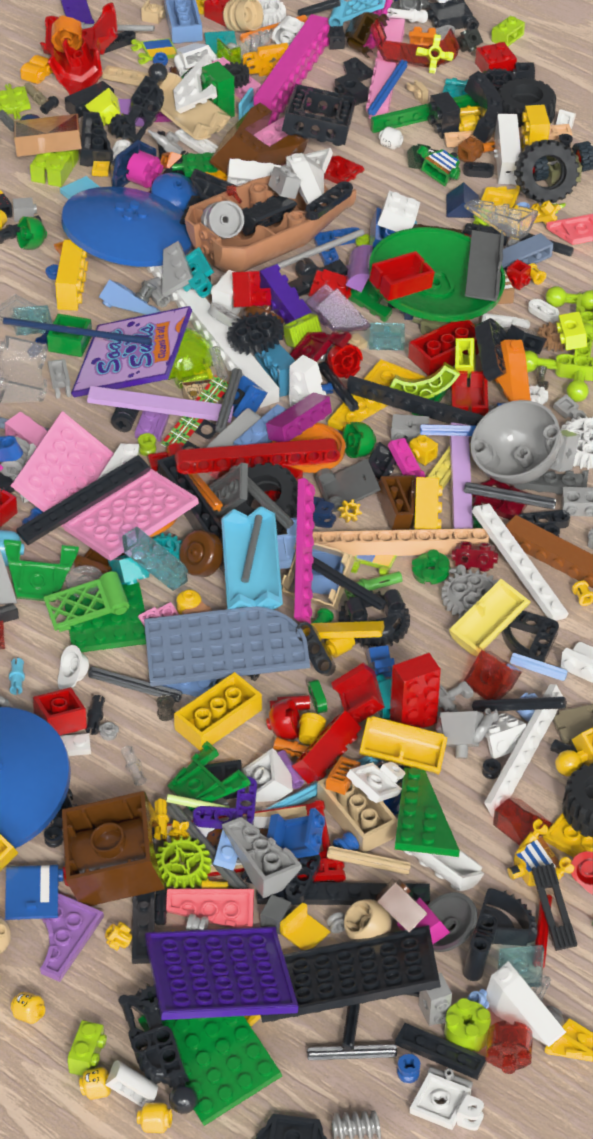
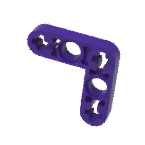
M247 777L251 783L249 785V793H245V788L237 791L236 808L210 806L195 808L193 811V823L201 828L223 829L222 824L240 817L243 818V814H247L246 821L254 825L257 781L252 777ZM247 800L250 801L252 804L249 806H243L241 805V802ZM225 815L229 819L227 821H220L218 817Z

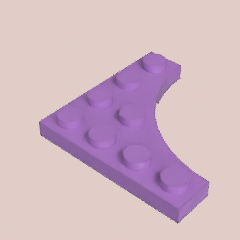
M58 893V918L41 919L48 931L50 942L47 956L40 968L41 974L60 982L104 918V913Z

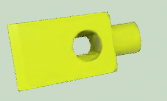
M110 88L85 105L90 112L100 113L104 126L110 124L112 117L121 113L118 97Z
M474 338L456 339L455 369L457 371H468L467 378H471V371H475L476 365ZM468 350V355H464L462 352Z

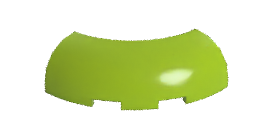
M444 362L435 373L425 378L407 379L395 375L389 387L428 399L448 389L456 381L460 373Z

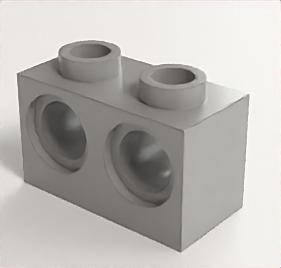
M563 487L561 498L562 510L569 512L570 516L593 517V488Z

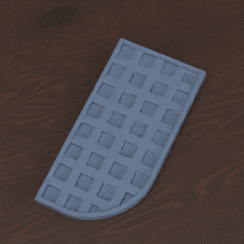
M244 607L144 619L151 687L227 678L234 672L239 676L310 668L307 639L304 632L300 628L297 629L296 634L298 624L287 615L273 609Z

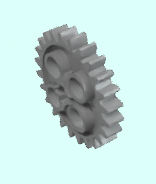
M462 570L461 575L454 573V578L449 576L448 581H445L442 587L441 600H443V606H447V611L452 610V615L459 614V619H461L499 580L493 581V575L486 577L487 572L481 575L479 570L476 573H472L469 570L468 574Z

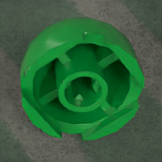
M23 216L19 220L17 226L20 227V232H17L19 247L24 248L23 250L39 248L47 237V230L43 223L35 217Z
M350 422L351 424H347L343 431V438L347 447L345 448V453L350 458L365 457L372 452L376 443V436L369 425L363 422Z

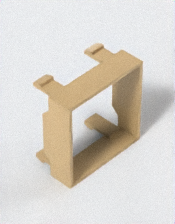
M314 543L312 549L343 557L341 560L345 567L343 575L349 578L355 561L353 555ZM296 553L288 575H284L281 582L284 595L295 598V592H289L296 570ZM339 586L337 593L334 589H331L328 598L333 604L313 597L311 603L337 611L344 588Z

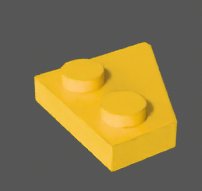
M570 1018L563 1025L566 1033L551 1046L545 1047V1053L593 1062V1032Z

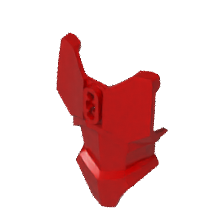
M113 2L103 6L102 14L93 27L82 29V45L78 50L70 47L67 38L64 39L62 44L65 53L56 50L51 41L52 24L59 17L47 16L45 18V43L40 42L44 53L51 55L48 64L59 84L65 88L69 95L96 84L103 75L100 55H104L106 48L118 37L117 15Z

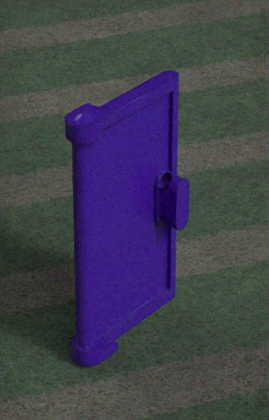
M61 0L66 17L85 22V24L95 23L87 0Z

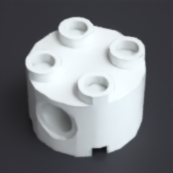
M286 16L272 33L273 42L275 41L276 44L287 43L289 46L305 23L297 18Z

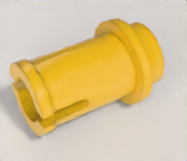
M207 878V880H202L201 889H228V882L209 881Z

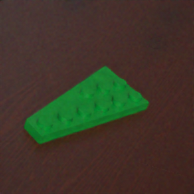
M404 768L405 775L402 783L394 850L459 857V847L426 771L417 768Z

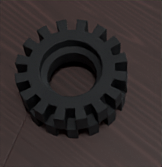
M233 62L225 64L224 67L234 76L235 88H238V86L242 88L243 85L246 86L249 83V67L246 64H238V62H235V64Z

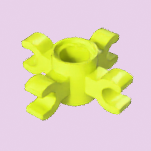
M436 34L433 38V46L430 49L421 47L416 49V56H425L430 61L429 73L435 74L436 64L440 59L452 61L454 55L453 52L442 51L439 47L441 35ZM436 51L439 56L433 57L431 52Z

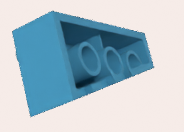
M274 344L275 349L268 348L269 352L264 350L261 355L259 352H256L254 357L279 387V397L289 395L290 365L295 360L280 344Z

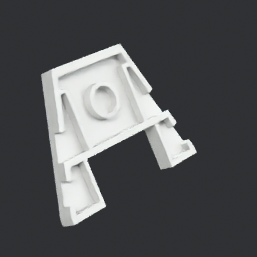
M205 54L173 89L176 111L180 114L194 108L197 103L201 102L203 104L209 98H217L216 87L212 84L202 91L200 78L202 67L212 63L211 57L208 54Z

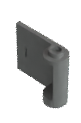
M367 458L336 474L329 468H323L315 474V479L325 501L335 505V509L332 512H337L339 507H343V501L349 503L350 500L354 499V503L381 490Z

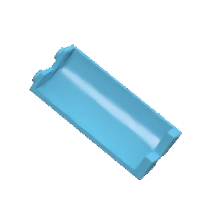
M264 507L257 508L249 516L235 509L231 510L221 518L227 609L265 607L274 610L283 605L275 513ZM261 515L263 519L249 582L244 583L241 581L253 524L255 516Z

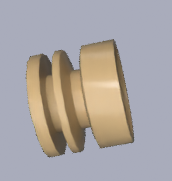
M230 0L227 2L223 13L224 22L230 31L258 30L263 23V8L258 0Z

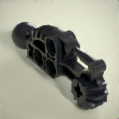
M154 63L149 67V77H144L131 97L128 115L122 113L112 117L109 128L112 135H116V138L129 139L132 143L137 140L141 141L146 129L157 120L164 102V92L158 83L163 82L168 75L167 68L162 63ZM141 118L144 121V125L136 135L135 123Z
M147 983L146 989L139 988L136 995H121L118 1002L123 1009L125 1020L128 1022L130 1029L128 1036L140 1070L153 1083L159 1084L162 1082L173 1088L169 1094V1105L175 1112L180 1114L190 1113L198 1104V1095L194 1088L186 1085V1082L190 1080L180 1048L171 1028L163 1025L155 986L151 987ZM132 1008L147 1020L149 1031L145 1032L136 1028ZM175 1058L173 1061L167 1062L169 1059Z

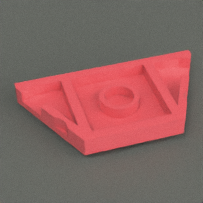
M593 214L546 222V229L572 245L593 241Z

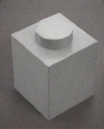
M32 197L13 199L15 222H19L23 216L34 217V214H37V206L33 204Z

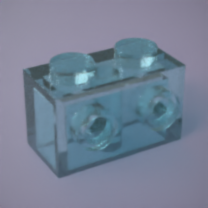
M48 305L13 309L12 318L52 324ZM14 326L16 336L49 333L48 330Z
M370 323L369 350H404V323Z

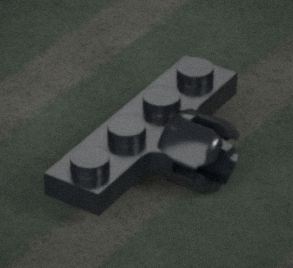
M304 258L307 264L299 260L295 266L299 278L288 284L291 288L294 287L300 297L310 292L317 270L323 272L326 269L346 276L348 268L340 259L319 268L310 258Z

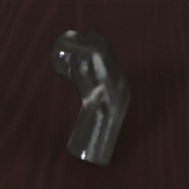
M538 365L536 385L547 390L549 382L544 381L547 366Z

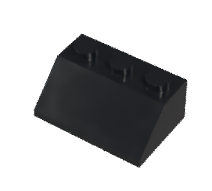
M271 196L266 202L262 203L260 201L254 204L252 208H243L244 225L242 232L245 236L255 233L257 225L268 227L282 221L285 212H292L297 203L287 197Z

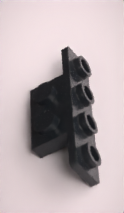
M381 442L375 446L368 459L374 475L378 479V484L380 477L390 476L394 470L393 464H397L390 449Z

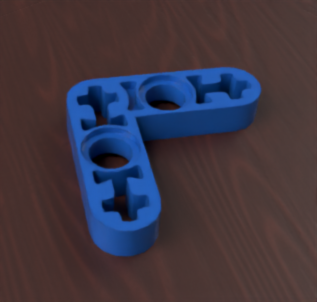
M351 227L320 232L315 236V246L318 247L337 239L334 237H342L360 229ZM356 238L341 245L355 243ZM335 247L328 249L330 251L319 253L324 266L339 260Z

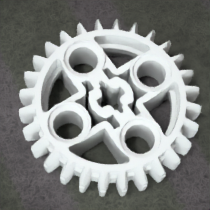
M586 415L584 418L578 416L577 420L572 418L571 422L566 421V424L562 425L560 430H568L580 435L573 466H580V469L584 467L589 470L593 468V416L592 418H587Z

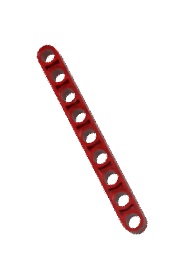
M333 438L184 449L179 450L175 454V462L179 473L195 474L229 471L234 465L238 466L241 463H246L251 468L256 467L255 465L260 463L261 465L272 463L273 466L279 464L282 467L333 463L338 461L341 455L337 441Z

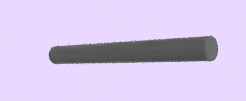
M261 515L255 516L241 581L244 583L249 582L263 519Z

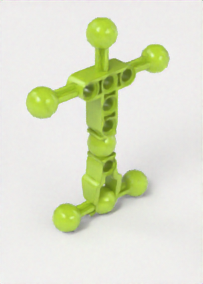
M553 286L546 292V302L555 308L561 307L565 303L576 304L575 312H580L586 331L587 347L575 349V355L560 354L556 357V360L538 358L535 352L525 351L527 372H533L537 368L553 369L558 377L574 379L567 386L566 392L573 401L581 402L589 394L588 386L584 380L593 381V357H591L593 342V312H591L593 311V290L569 294L562 287Z

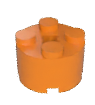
M64 15L59 16L52 24L51 41L54 48L65 53L62 44L66 38L70 47L75 50L81 47V22Z

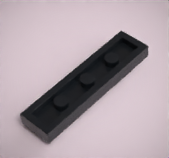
M404 1023L395 1039L397 1046L475 1080L479 1079L487 1064L488 1058L407 1023Z

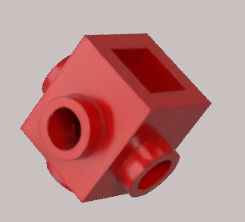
M517 259L507 267L506 274L514 288L521 290L531 281L530 265Z

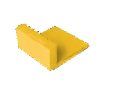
M305 903L300 904L280 922L281 935L302 951L313 949L330 934L327 928L307 914V904Z

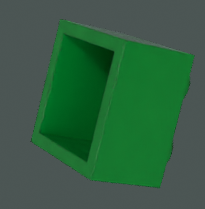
M57 314L53 322L56 325L92 330L91 319ZM49 331L47 335L48 352L82 357L91 337Z

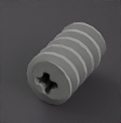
M19 437L15 438L23 450V455L16 461L1 462L0 465L3 469L0 472L4 476L18 475L27 460L30 445Z
M375 1110L371 1111L370 1117H368L366 1111H362L360 1118L357 1112H353L351 1119L347 1112L343 1113L342 1119H340L338 1113H334L332 1120L333 1139H336L337 1136L340 1139H345L346 1136L349 1139H354L355 1135H358L359 1139H363L365 1134H367L369 1139H373L374 1134L377 1135L378 1139H381L380 1120Z

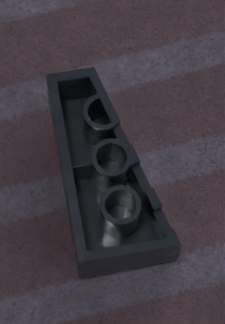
M83 111L82 149L80 152V165L93 166L94 161H110V164L113 161L114 152L110 147L111 144L107 139L106 130L104 131V124L99 112Z

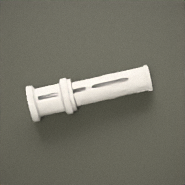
M388 8L387 12H392L391 14L387 13L389 18L408 19L410 22L418 21L421 24L425 23L428 19L426 10H401L395 8Z

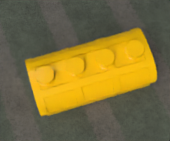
M372 716L367 718L359 755L394 762L439 775L448 737H444V734Z

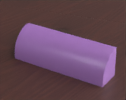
M361 245L351 252L346 286L362 292L369 278L368 268L373 246Z

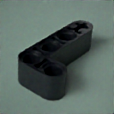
M489 318L475 325V333L482 371L485 378L490 382L506 374L501 342L507 340V334L502 326L494 319Z

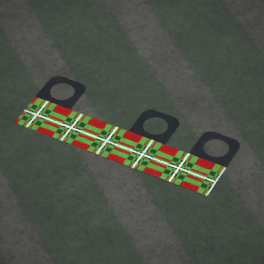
M215 375L195 401L217 404L221 398L224 399L229 383ZM239 388L237 389V391L239 392L240 397L237 400H234L233 404L235 405L238 404L245 395L244 391L240 390ZM182 416L162 441L161 445L167 448L172 443H179L183 449L186 447L200 448L189 442L188 439L194 432L206 439H211L216 433V425L206 419ZM210 425L213 428L212 433L208 435L203 434L201 431L202 426Z

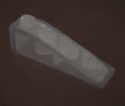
M275 28L250 34L232 48L239 63H243V55L245 53L257 52V47L267 46L272 40V33Z
M475 199L464 205L465 209L501 233L503 231L504 236L516 241L529 234L538 215L537 210L527 207L509 208V204L495 206L493 202Z

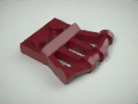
M491 477L488 481L480 483L481 485L491 487L494 485L497 488L528 493L516 489L515 485L508 486ZM473 495L474 504L472 506L482 505L481 503L490 504L498 516L511 520L515 515L522 514L527 507V504Z

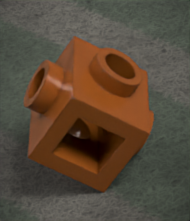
M471 136L458 144L459 159L465 162H474L480 158L483 153V142Z

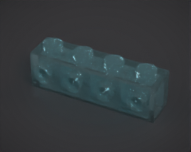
M135 527L122 536L124 553L172 591L188 582L186 566L140 528Z

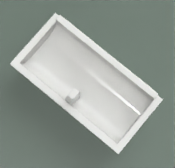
M461 850L459 857L404 851L406 854L413 855L419 859L418 862L422 866L429 867L435 871L434 874L437 877L450 882V886L457 891L473 888L484 875L481 871L483 866Z

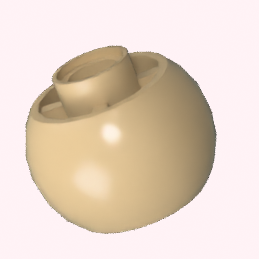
M363 899L355 902L348 909L344 918V929L351 941L388 934L391 930V916L376 900Z

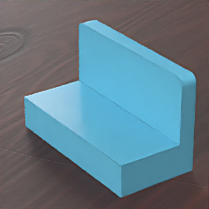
M253 88L247 91L239 103V120L254 107Z

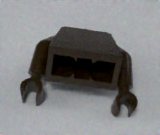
M364 12L354 17L345 32L348 46L358 52H362L366 58H370L367 53L369 51L373 53V51L368 46H363L366 44L377 21H380L382 26L388 25L385 21H389L387 15L381 14L379 16L375 13Z

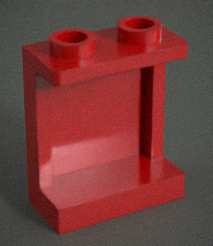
M364 662L331 682L333 689L340 694L344 711L346 710L358 724L385 708L375 671Z

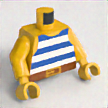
M540 819L533 823L534 832H530L516 850L514 866L507 869L511 880L522 877L527 886L536 885L532 874V867L537 868V866L541 867L542 865L546 866V864L551 865L553 863L558 880L564 876V872L572 873L574 871V866L570 864L571 860L568 857H563L559 861L543 837H538L539 834L544 835L548 832L546 825L539 829L543 823Z

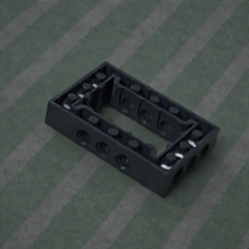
M295 83L285 113L282 131L288 135H301L305 139L315 138L319 142H332L336 146L345 145L357 97ZM325 101L327 105L322 106L319 102ZM317 113H323V114L325 115V117H324V116L315 115V114H317ZM316 125L320 130L315 131L312 129V126Z

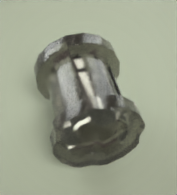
M166 694L159 696L156 701L159 708L157 716L161 721L172 720L175 713L173 709L175 704L174 698Z

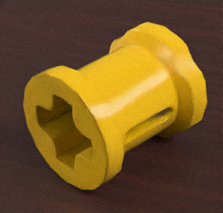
M535 263L529 264L531 266L530 277L533 283L537 285L543 283L546 273L540 271Z
M584 580L576 582L572 586V592L578 596L580 605L587 606L593 603V592L589 590V585Z

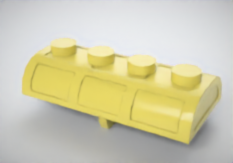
M500 579L449 629L450 635L467 652L474 656H479L530 605L531 601Z

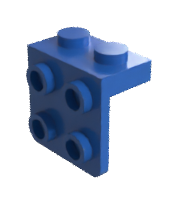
M242 376L238 388L244 391L245 395L238 404H233V416L236 418L247 408L256 413L268 394L251 379ZM238 391L236 392L234 400H237L240 397Z

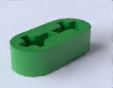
M319 680L309 681L308 691L316 713L327 712V701Z

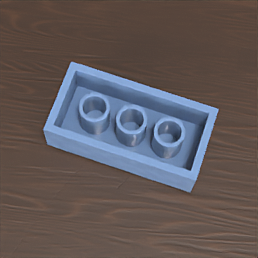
M164 0V10L172 43L180 44L183 42L203 41L202 22L196 0Z

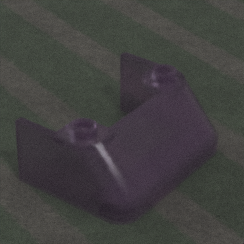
M327 283L306 301L320 317L319 322L325 328L328 326L333 332L366 331L371 327L370 323L339 289L336 288L333 291Z

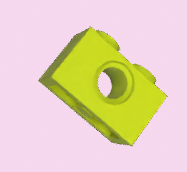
M580 312L559 315V322L556 323L557 332L560 333L561 344L565 345L566 350L587 347L586 331Z

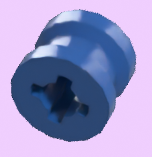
M346 832L342 838H336L333 841V847L357 851L359 843L351 832Z
M405 1054L399 1058L397 1076L402 1082L414 1083L418 1080L421 1063L417 1056Z

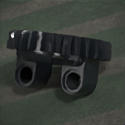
M371 590L372 593L386 601L384 611L387 617L371 620L384 621L382 637L354 638L355 645L360 643L361 648L364 645H367L368 648L371 646H386L387 644L393 646V641L399 643V640L404 639L405 634L408 632L410 626L409 609L405 608L406 604L398 590H388L384 595H381L380 591L373 592ZM350 596L348 601H344V606H341L338 622H369L367 621L368 614L366 608L372 606L357 596ZM399 618L400 623H398L397 627L394 629L393 625Z

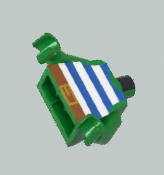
M421 145L417 153L424 159L421 168L423 172L443 186H447L451 179L454 181L460 179L461 171L458 167L460 161L455 152L449 154L443 149L437 152H429L425 146Z

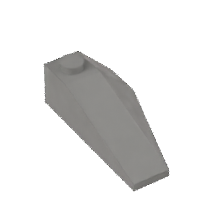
M242 817L222 824V828L252 884L263 898L282 891L302 868L300 862L286 847L283 849L278 846L274 839L271 837L268 839L262 835L258 828Z

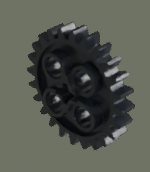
M256 312L255 315L249 313L248 317L242 315L243 319L237 318V323L232 322V327H228L229 331L227 332L230 348H234L235 352L239 350V354L245 352L246 356L249 353L255 356L256 352H259L261 355L264 350L269 352L268 348L275 349L274 344L279 345V340H283L284 328L281 319H277L276 315L272 317V313L266 315L263 312L259 315Z

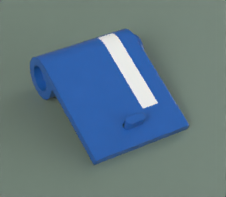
M59 864L6 867L5 920L58 918L59 882H63V869H59Z

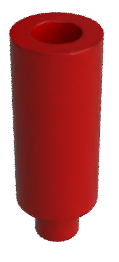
M309 695L277 697V700L270 701V709L276 702L291 698V701L295 702L298 710H310Z

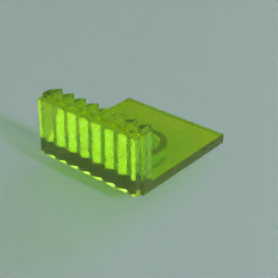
M217 39V58L224 57L228 61L233 62V64L235 62L240 64L241 48L229 49L220 39Z

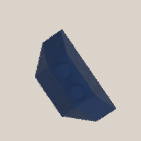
M137 140L120 152L110 164L112 186L124 187L130 182L126 177V174L129 175L127 165L134 153L138 154L141 150L157 157L156 148Z

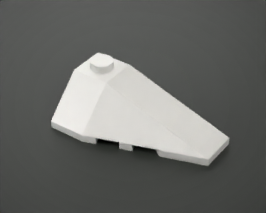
M509 961L491 975L486 990V998L489 1002V1008L497 1017L521 1029L548 1047L566 1033Z

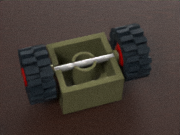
M589 141L575 143L572 147V153L577 157L575 160L579 162L577 172H580V175L576 178L578 183L581 182L582 172L593 170V146ZM552 156L539 158L533 167L534 181L545 180L549 187L558 181L561 174L560 164Z

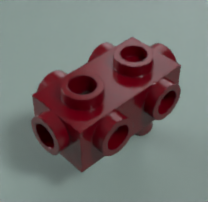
M463 541L457 543L456 549H452V561H455V566L464 565L466 570L474 567L478 568L479 571L487 572L494 568V564H498V552H495V545L489 543L472 544L471 542Z

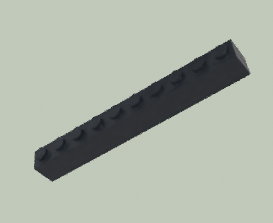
M175 455L158 460V473L198 498L199 504L184 513L195 531L203 530L214 533L219 537L223 546L221 522L189 475L181 474L177 471ZM223 552V556H222L223 559H222V562H221V565H220L219 568L221 569V571H222L223 574L225 575L224 552Z

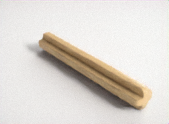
M329 846L327 850L328 859L406 875L409 874L411 864L405 861Z

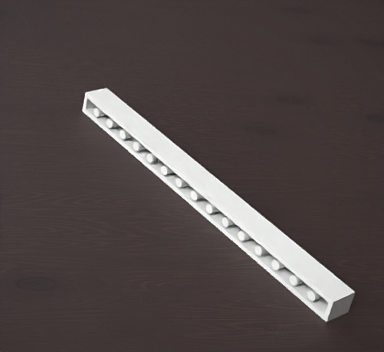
M163 265L147 267L148 272L152 273L154 278L159 277L162 281ZM181 288L172 293L170 298L177 304L178 308L191 307L192 313L189 321L193 324L194 329L199 331L203 340L207 341L211 350L215 351L219 360L223 361L227 370L232 372L234 368L241 369L242 376L248 377L268 392L260 408L279 402V387L253 355L249 353L246 356L245 352L239 354V350L235 352L234 348H230L227 339L228 326L208 313L211 304L207 299L201 298L193 288L187 292Z

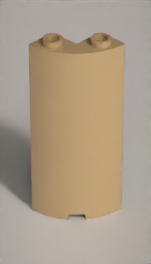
M168 72L167 78L159 85L164 92V102L160 112L195 140L208 139L211 137V134L220 132L231 116L209 99H207L206 103L202 104L200 102L195 104L194 108L181 114L176 111L173 89L183 78L178 74Z

